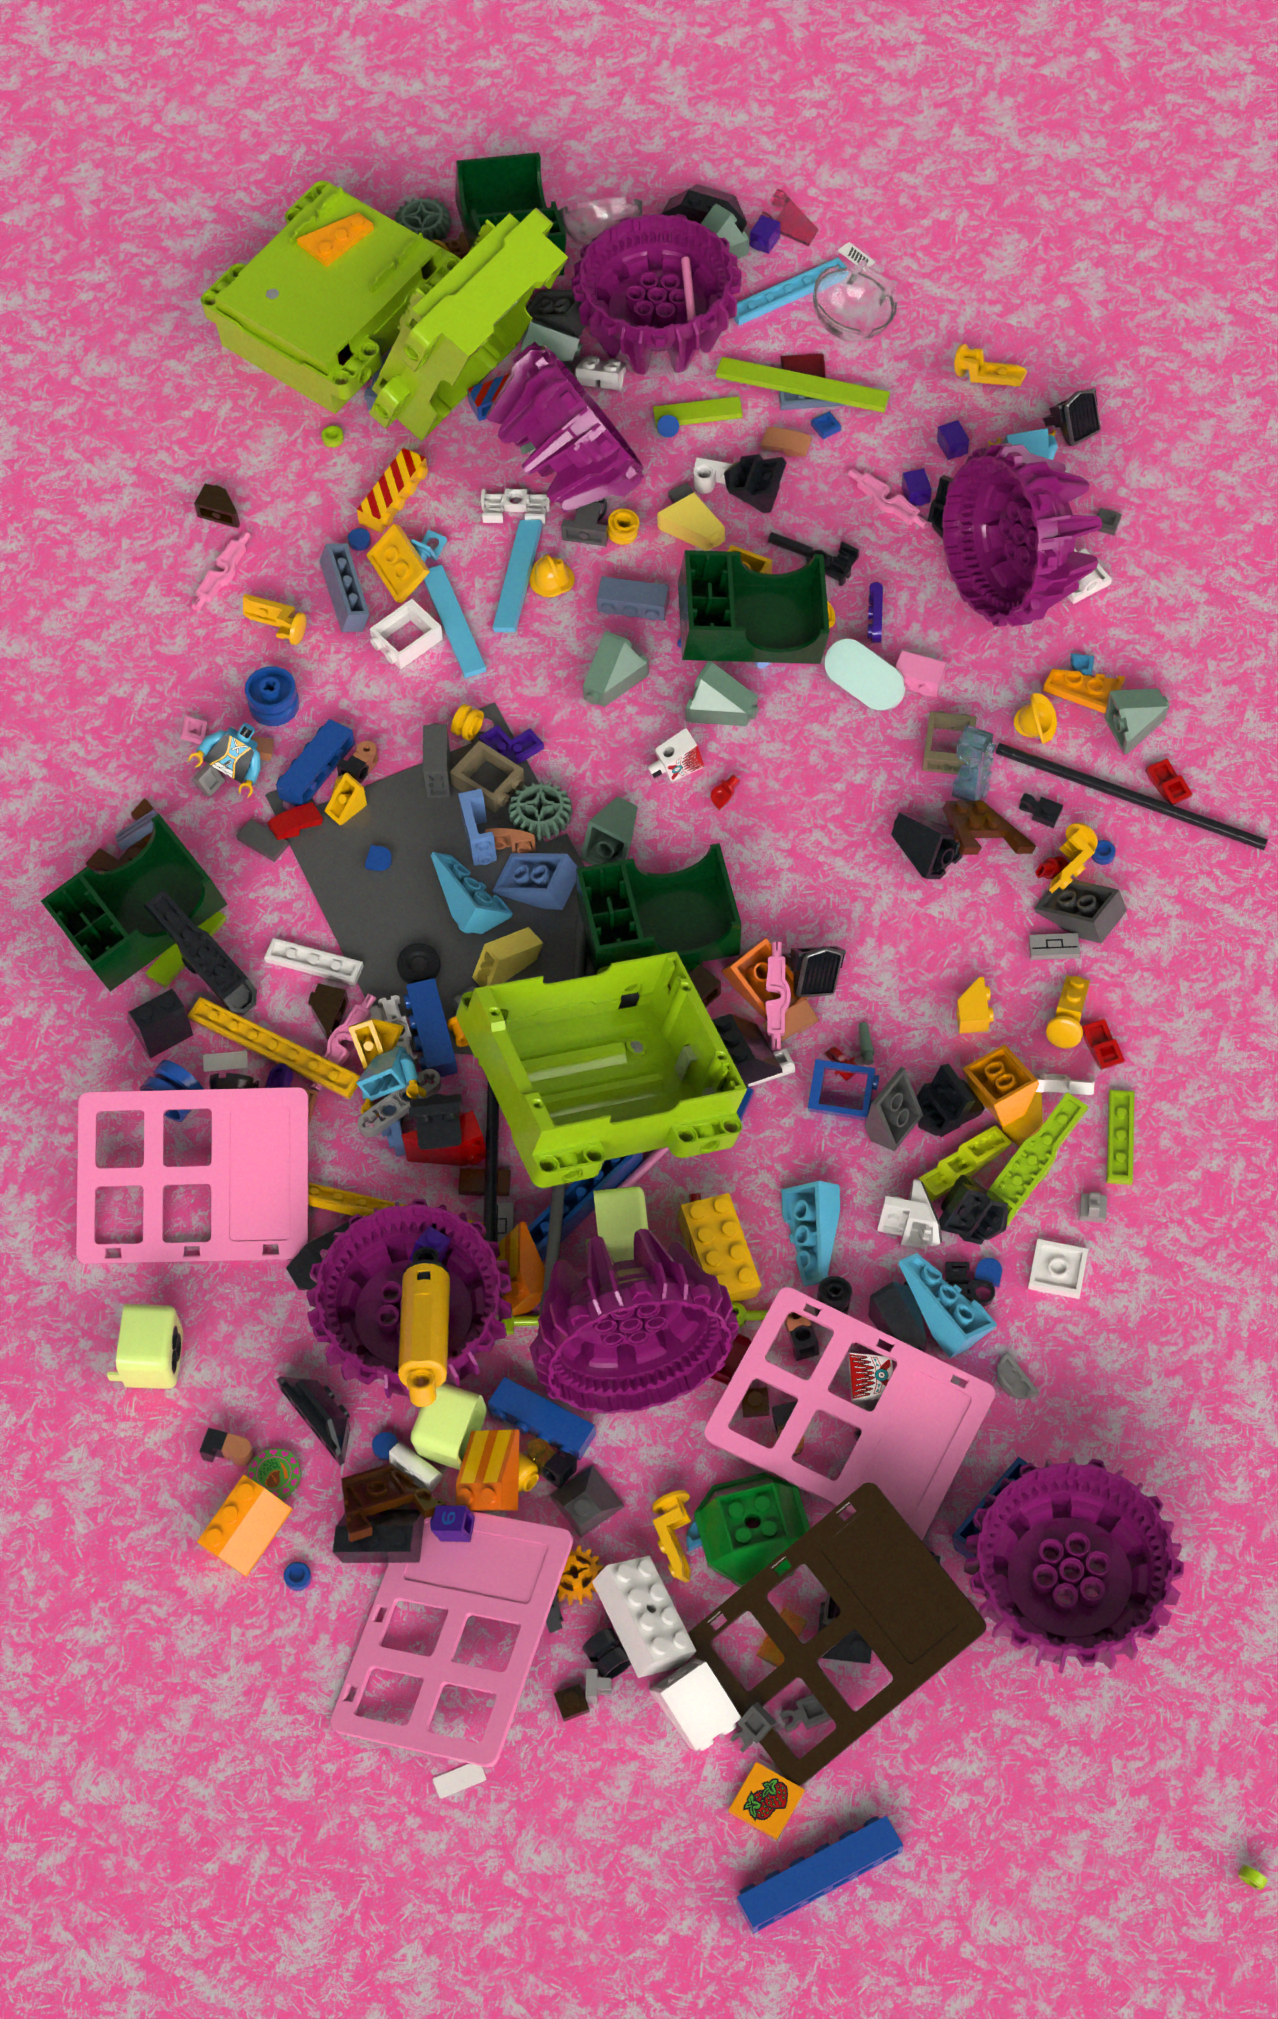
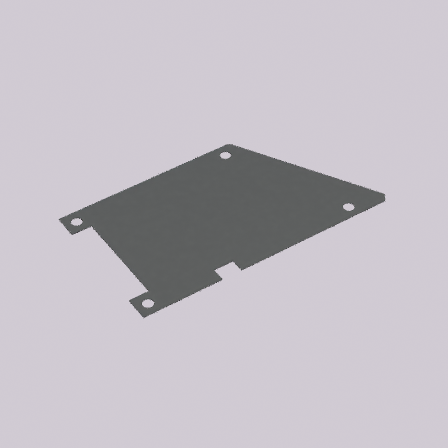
M496 703L479 709L483 711L484 718L493 721L494 727L498 725L511 740L514 738ZM479 731L475 738L471 740V744L451 751V770L474 747L483 732ZM527 760L517 764L523 768L525 786L530 787L532 781L535 785L539 784ZM485 761L470 779L493 793L509 775L488 761ZM423 763L364 786L367 806L343 825H339L324 812L329 801L316 806L313 798H311L308 803H314L323 817L322 824L300 829L299 836L286 838L344 956L363 962L364 967L357 983L365 998L367 994L376 997L372 1006H378V1001L381 998L391 1000V996L398 995L400 997L398 1007L401 1016L408 1017L413 1015L411 1008L406 1009L403 995L408 994L406 988L408 983L401 978L397 970V959L405 947L415 943H423L434 948L440 957V971L435 981L447 1024L449 1019L456 1016L457 1012L451 1002V998L457 994L462 995L465 993V989L471 985L475 988L480 987L472 976L484 944L527 927L543 942L542 948L536 961L506 982L539 976L544 977L543 983H554L572 979L576 941L577 913L580 912L577 902V883H575L563 910L542 909L497 895L513 913L510 919L483 934L472 932L467 934L459 929L448 907L431 858L432 852L452 855L471 872L470 878L483 882L487 886L485 891L493 897L496 895L493 893V889L512 853V847L496 850L497 861L487 865L474 866L460 810L458 794L463 792L451 784V797L427 798ZM277 790L265 795L275 816L287 811L283 807L284 800L279 798ZM511 797L504 807H500L496 813L485 807L487 822L476 824L479 834L486 833L485 829L491 828L514 829L513 823L510 822L508 810ZM567 834L547 842L544 841L543 837L539 842L537 837L534 836L536 851L530 853L568 854L578 868L585 867ZM371 845L385 847L390 851L392 864L388 869L375 871L365 868V862ZM588 944L584 977L595 975ZM417 957L410 962L409 966L413 971H422L427 967L428 962L422 957ZM639 994L622 995L618 1009L636 1006L640 997ZM410 1027L412 1036L410 1046L412 1051H417L414 1036H418L417 1030H412ZM448 1028L454 1054L473 1055L469 1045L464 1047L456 1045V1038L452 1030Z

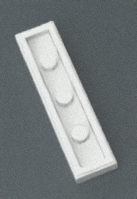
M276 938L272 939L264 957L265 962L353 986L356 985L364 967L362 961Z

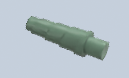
M866 1022L859 1023L860 1056L863 1057L865 1065H871L874 1063V1048Z

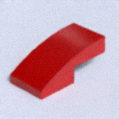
M1168 758L1146 768L1145 772L1151 782L1169 804L1174 805L1192 797L1193 794L1182 775L1177 776Z
M311 802L282 812L268 820L267 824L276 839L281 840L299 836L300 829L321 825L323 817L314 803Z
M1105 1019L1082 1026L1086 1044L1101 1070L1125 1062L1117 1040L1112 1038Z

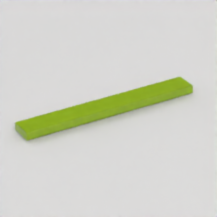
M726 357L721 358L716 371V378L885 413L890 399L889 391Z

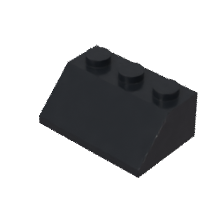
M733 1014L712 1020L745 1085L783 1073L779 1062L757 1024Z
M418 1509L386 1510L373 1516H366L372 1526V1536L353 1542L348 1540L345 1514L336 1525L333 1553L342 1563L420 1562L424 1517Z

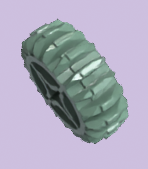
M420 197L419 200L412 198L411 202L405 201L404 206H399V210L395 215V222L418 235L422 233L423 238L430 241H441L450 232L451 217L448 208H445L444 203H439L437 199L431 201L430 197L427 199Z
M542 780L539 784L535 785L532 781L530 787L523 784L522 791L516 790L515 797H511L508 807L510 822L513 823L514 829L534 834L539 842L544 836L550 840L551 834L558 837L559 830L565 831L566 824H570L573 814L570 798H568V794L566 791H562L560 785L553 787L551 781L544 785Z

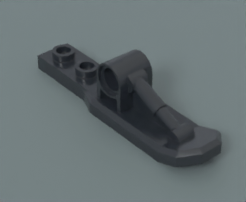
M164 889L143 906L178 945L182 955V962L187 969L194 974H198L229 1011L238 1015H244L256 1005L257 990L248 977L208 932L195 926Z

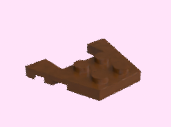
M144 798L131 812L132 818L137 821L154 808ZM152 832L130 846L119 859L99 848L86 862V865L95 871L96 869L109 871L121 867L135 858L145 848L152 836Z
M946 801L943 806L948 824L954 828L955 834L953 837L955 842L960 843L958 850L961 855L979 854L982 847L975 838H1004L1016 854H1032L1036 848L1033 842L984 801Z
M391 1463L341 1478L349 1542L372 1536V1526L366 1516H373L379 1512L399 1508L402 1505L413 1502L424 1519L434 1515L436 1505L447 1506V1503L441 1498L437 1500L432 1497L431 1491L427 1488H419L413 1484L411 1477Z

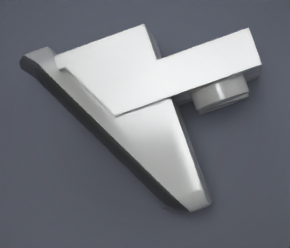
M914 1179L908 1200L898 1196H885L877 1231L902 1236L901 1245L927 1249V1246L933 1247L942 1243L941 1227L923 1182Z

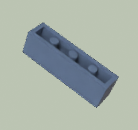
M326 544L319 562L341 632H363L370 614L348 544Z

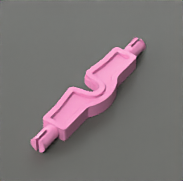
M855 468L850 469L848 476L857 481V488L870 496L879 509L895 514L909 525L914 522L923 530H925V527H928L929 521L922 518L920 510L901 494L891 499H886L890 493V488L887 484L867 472L863 475Z
M243 531L237 541L231 540L226 549L216 559L217 566L224 571L209 570L203 582L196 591L197 599L192 604L194 610L200 611L206 601L211 602L220 588L233 579L236 573V565L245 554V544L251 537L248 532L245 533Z
M772 942V956L768 957L766 990L779 993L781 997L776 1000L766 1001L767 1034L771 1036V1050L775 1051V1041H777V1051H780L781 1036L785 1035V1012L790 1005L791 992L789 984L785 980V957L782 956V943L778 942V951H776V942Z
M367 994L361 1006L357 1004L354 1006L344 1024L337 1027L330 1035L324 1058L340 1066L343 1065L349 1057V1051L340 1044L343 1040L353 1041L348 1026L371 1018L372 1014L369 1010L376 997ZM315 1082L311 1085L314 1090L319 1092L323 1087Z

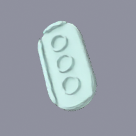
M842 639L835 642L827 651L825 656L827 675L865 705L874 710L884 711L895 708L902 701L905 694L902 673L868 647L853 639Z

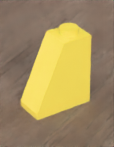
M694 492L657 513V525L661 531L702 550L708 551L713 547L720 546L725 541L724 525Z
M527 927L484 944L472 978L480 987L506 982L537 960L543 942Z

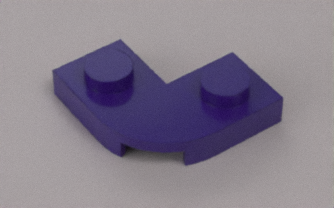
M498 725L479 736L481 742L516 764L524 762L544 749V743L530 728L512 740Z

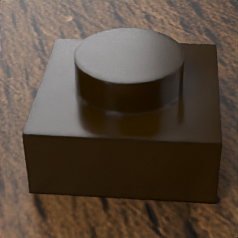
M767 1387L747 1390L742 1400L743 1418L770 1416Z
M580 1684L554 1693L564 1722L590 1712Z

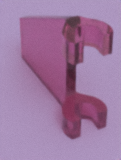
M777 189L773 195L775 199L772 205L777 208L784 207L776 221L781 222L780 234L809 246L818 233L817 227L792 202L784 191ZM761 213V215L773 219L768 213Z

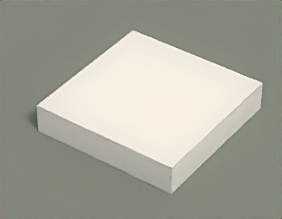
M1037 1239L1028 1289L1079 1299L1088 1249Z

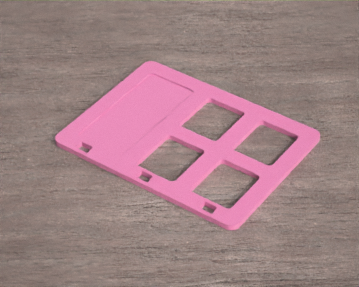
M293 1087L87 1092L79 1098L76 1255L81 1263L126 1264L293 1260L301 1249L309 1243V1098L304 1089ZM210 1109L212 1112L211 1164L209 1166L166 1167L164 1165L165 1112L168 1110ZM109 1111L144 1112V1164L142 1167H97L98 1113ZM168 1185H210L211 1239L208 1242L165 1243L163 1240L164 1188ZM142 1186L144 1189L143 1241L138 1244H97L96 1190L99 1187ZM264 1245H278L279 1253L263 1254ZM185 1247H200V1255H185ZM121 1248L122 1257H106L107 1249Z
M785 1287L778 1292L706 1425L704 1435L709 1443L836 1507L864 1483H874L882 1490L920 1540L923 1541L994 1401L995 1389L987 1382L793 1288ZM806 1304L821 1310L817 1317L804 1311ZM791 1312H795L822 1325L834 1333L809 1380H803L765 1360L783 1323ZM879 1339L894 1346L891 1352L877 1346ZM853 1343L861 1344L897 1363L876 1407L870 1412L828 1391L832 1380ZM953 1375L968 1382L965 1388L951 1382ZM755 1379H759L798 1400L775 1446L770 1449L730 1430L728 1427L752 1381ZM819 1410L860 1429L862 1432L839 1478L835 1481L792 1460V1456L813 1416ZM852 1504L844 1510L852 1515L856 1512Z
M412 1504L409 1509H417L415 1504ZM471 1511L475 1516L471 1542H442L431 1531V1517L424 1519L420 1562L389 1563L332 1714L330 1720L332 1729L339 1734L483 1767L495 1765L499 1760L573 1544L572 1534L563 1528ZM398 1601L448 1610V1615L433 1655L427 1657L381 1647ZM380 1608L386 1609L382 1623L376 1622ZM474 1615L521 1625L510 1661L504 1672L453 1662L469 1616ZM377 1668L424 1679L409 1723L406 1726L356 1716V1711L373 1669ZM446 1684L497 1695L484 1736L479 1743L428 1732L440 1694ZM351 1686L357 1688L353 1702L346 1701Z

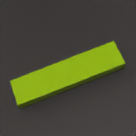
M739 396L653 407L656 428L658 420L665 415L674 416L678 420L679 426L743 418Z
M218 911L198 927L208 932L212 937L227 919L224 914ZM175 943L163 952L145 972L148 978L165 989L185 967L178 945Z
M1109 1089L1106 1183L1132 1185L1135 1091Z

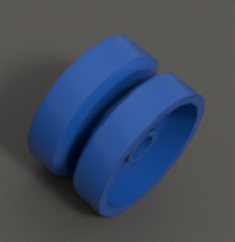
M277 666L264 667L256 670L249 676L245 683V695L252 718L266 726H280L288 723L295 717L299 710V697L293 676L286 669Z
M163 1060L154 1070L155 1077L149 1076L140 1087V1091L204 1090L193 1075L169 1060ZM168 1110L164 1115L174 1121L182 1122L191 1110Z

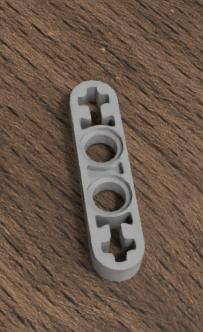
M426 1069L418 1074L417 1084L426 1090V1097L424 1098L434 1095L441 1088L440 1075L433 1069ZM425 1080H434V1084L425 1083ZM409 1084L400 1090L392 1092L359 1117L358 1128L364 1137L371 1138L377 1136L409 1113L410 1101L403 1099ZM417 1093V1099H422L423 1097ZM386 1106L396 1107L397 1110L392 1115H385L383 1113V1109ZM365 1123H374V1127L365 1126Z

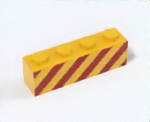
M402 448L357 508L359 524L380 533L387 526H390L396 513L403 509L405 501L416 491L419 482L426 478L428 474L426 457Z

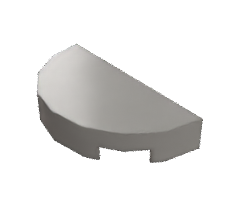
M1009 1352L1005 1353L997 1367V1381L1001 1389L1009 1396L1017 1399H1031L1038 1396L1039 1391Z

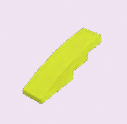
M995 1125L960 1145L957 1152L939 1161L937 1168L919 1177L918 1180L923 1182L929 1198L933 1202L949 1192L961 1175L973 1176L1010 1147L1012 1142Z

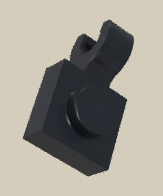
M1024 793L1019 809L1032 813L1033 821L1054 828L1064 805L1041 797L1038 802L1032 795Z

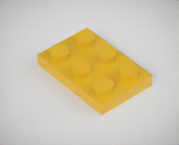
M395 523L366 554L395 601L401 604L430 573L400 525Z

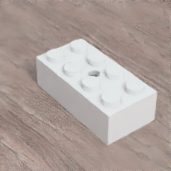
M650 1556L606 1565L592 1581L638 1678L682 1667L696 1652Z

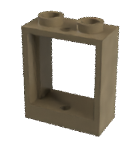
M930 711L922 771L969 776L977 717L967 714L958 715L942 711ZM934 728L969 732L966 755L931 751Z
M480 740L450 771L451 784L460 791L468 792L482 789L485 807L494 813L500 807H504L516 790H520L525 782L522 767ZM485 761H488L509 775L493 793L470 779Z

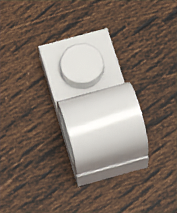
M697 458L694 467L695 490L701 494H707L713 491L716 482L725 484L724 472L733 464Z

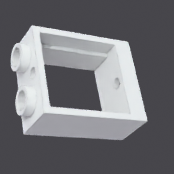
M413 599L370 628V642L377 651L381 650L388 662L395 664L400 669L443 640L441 625ZM409 621H412L424 635L398 652L386 638Z

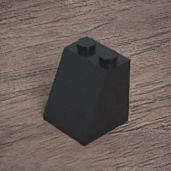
M173 988L128 1012L127 1022L150 1058L193 1036L184 1005Z

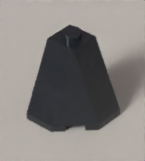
M898 813L891 835L923 878L941 879L946 874L944 869L951 863L956 864L963 856L958 850L960 843L955 842L953 837L955 834L954 829L913 813Z
M898 1281L891 1282L870 1295L868 1317L876 1328L925 1352L927 1340L921 1310L907 1281L904 1282V1285H900Z

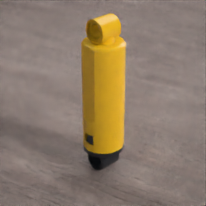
M423 1247L414 1252L413 1262L404 1269L402 1278L398 1377L401 1383L408 1388L410 1401L418 1407L433 1404L437 1397L436 1388L444 1383L447 1376L450 1273L448 1268L439 1262L438 1252L431 1247Z

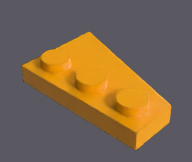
M358 212L301 236L296 240L301 248L328 267L372 232L374 226L372 222Z
M1052 669L1044 684L1043 691L1106 713L1109 692L1121 690L1126 676H1117L1116 679L1107 678L1105 674L1096 673V676H1087L1078 671Z

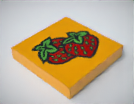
M756 1762L731 1804L728 1813L778 1841L803 1797L805 1789Z

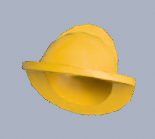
M549 554L543 555L534 564L529 578L531 589L538 595L546 598L555 597L570 591L575 581L573 571L564 564L563 560L550 557Z
M1040 693L1030 694L1031 703L1023 706L1016 713L1014 727L1023 736L1030 738L1040 737L1042 744H1045L1056 733V712L1047 697Z

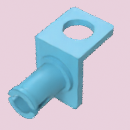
M428 530L421 543L413 539L410 542L425 563L427 558L437 561L447 542V538ZM432 538L439 540V545L435 549L427 546V542Z

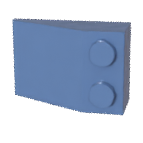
M511 853L496 882L493 893L542 909L563 910L576 883V868L578 867L568 854Z

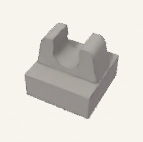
M208 763L192 779L197 788L208 797H211L225 782L219 771Z
M1098 1192L1081 1193L1079 1221L1105 1223L1107 1195H1100L1101 1193Z
M586 1669L587 1704H598V1696L612 1694L611 1678L599 1677L597 1669Z

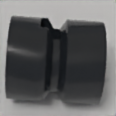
M838 1276L824 1278L819 1284L816 1300L848 1315L852 1287L848 1281ZM815 1308L816 1316H818L819 1312L821 1311L817 1308Z
M606 1628L596 1633L582 1647L590 1661L597 1662L595 1668L600 1676L611 1679L622 1674L631 1665L624 1647H619L618 1643L620 1640L612 1628Z

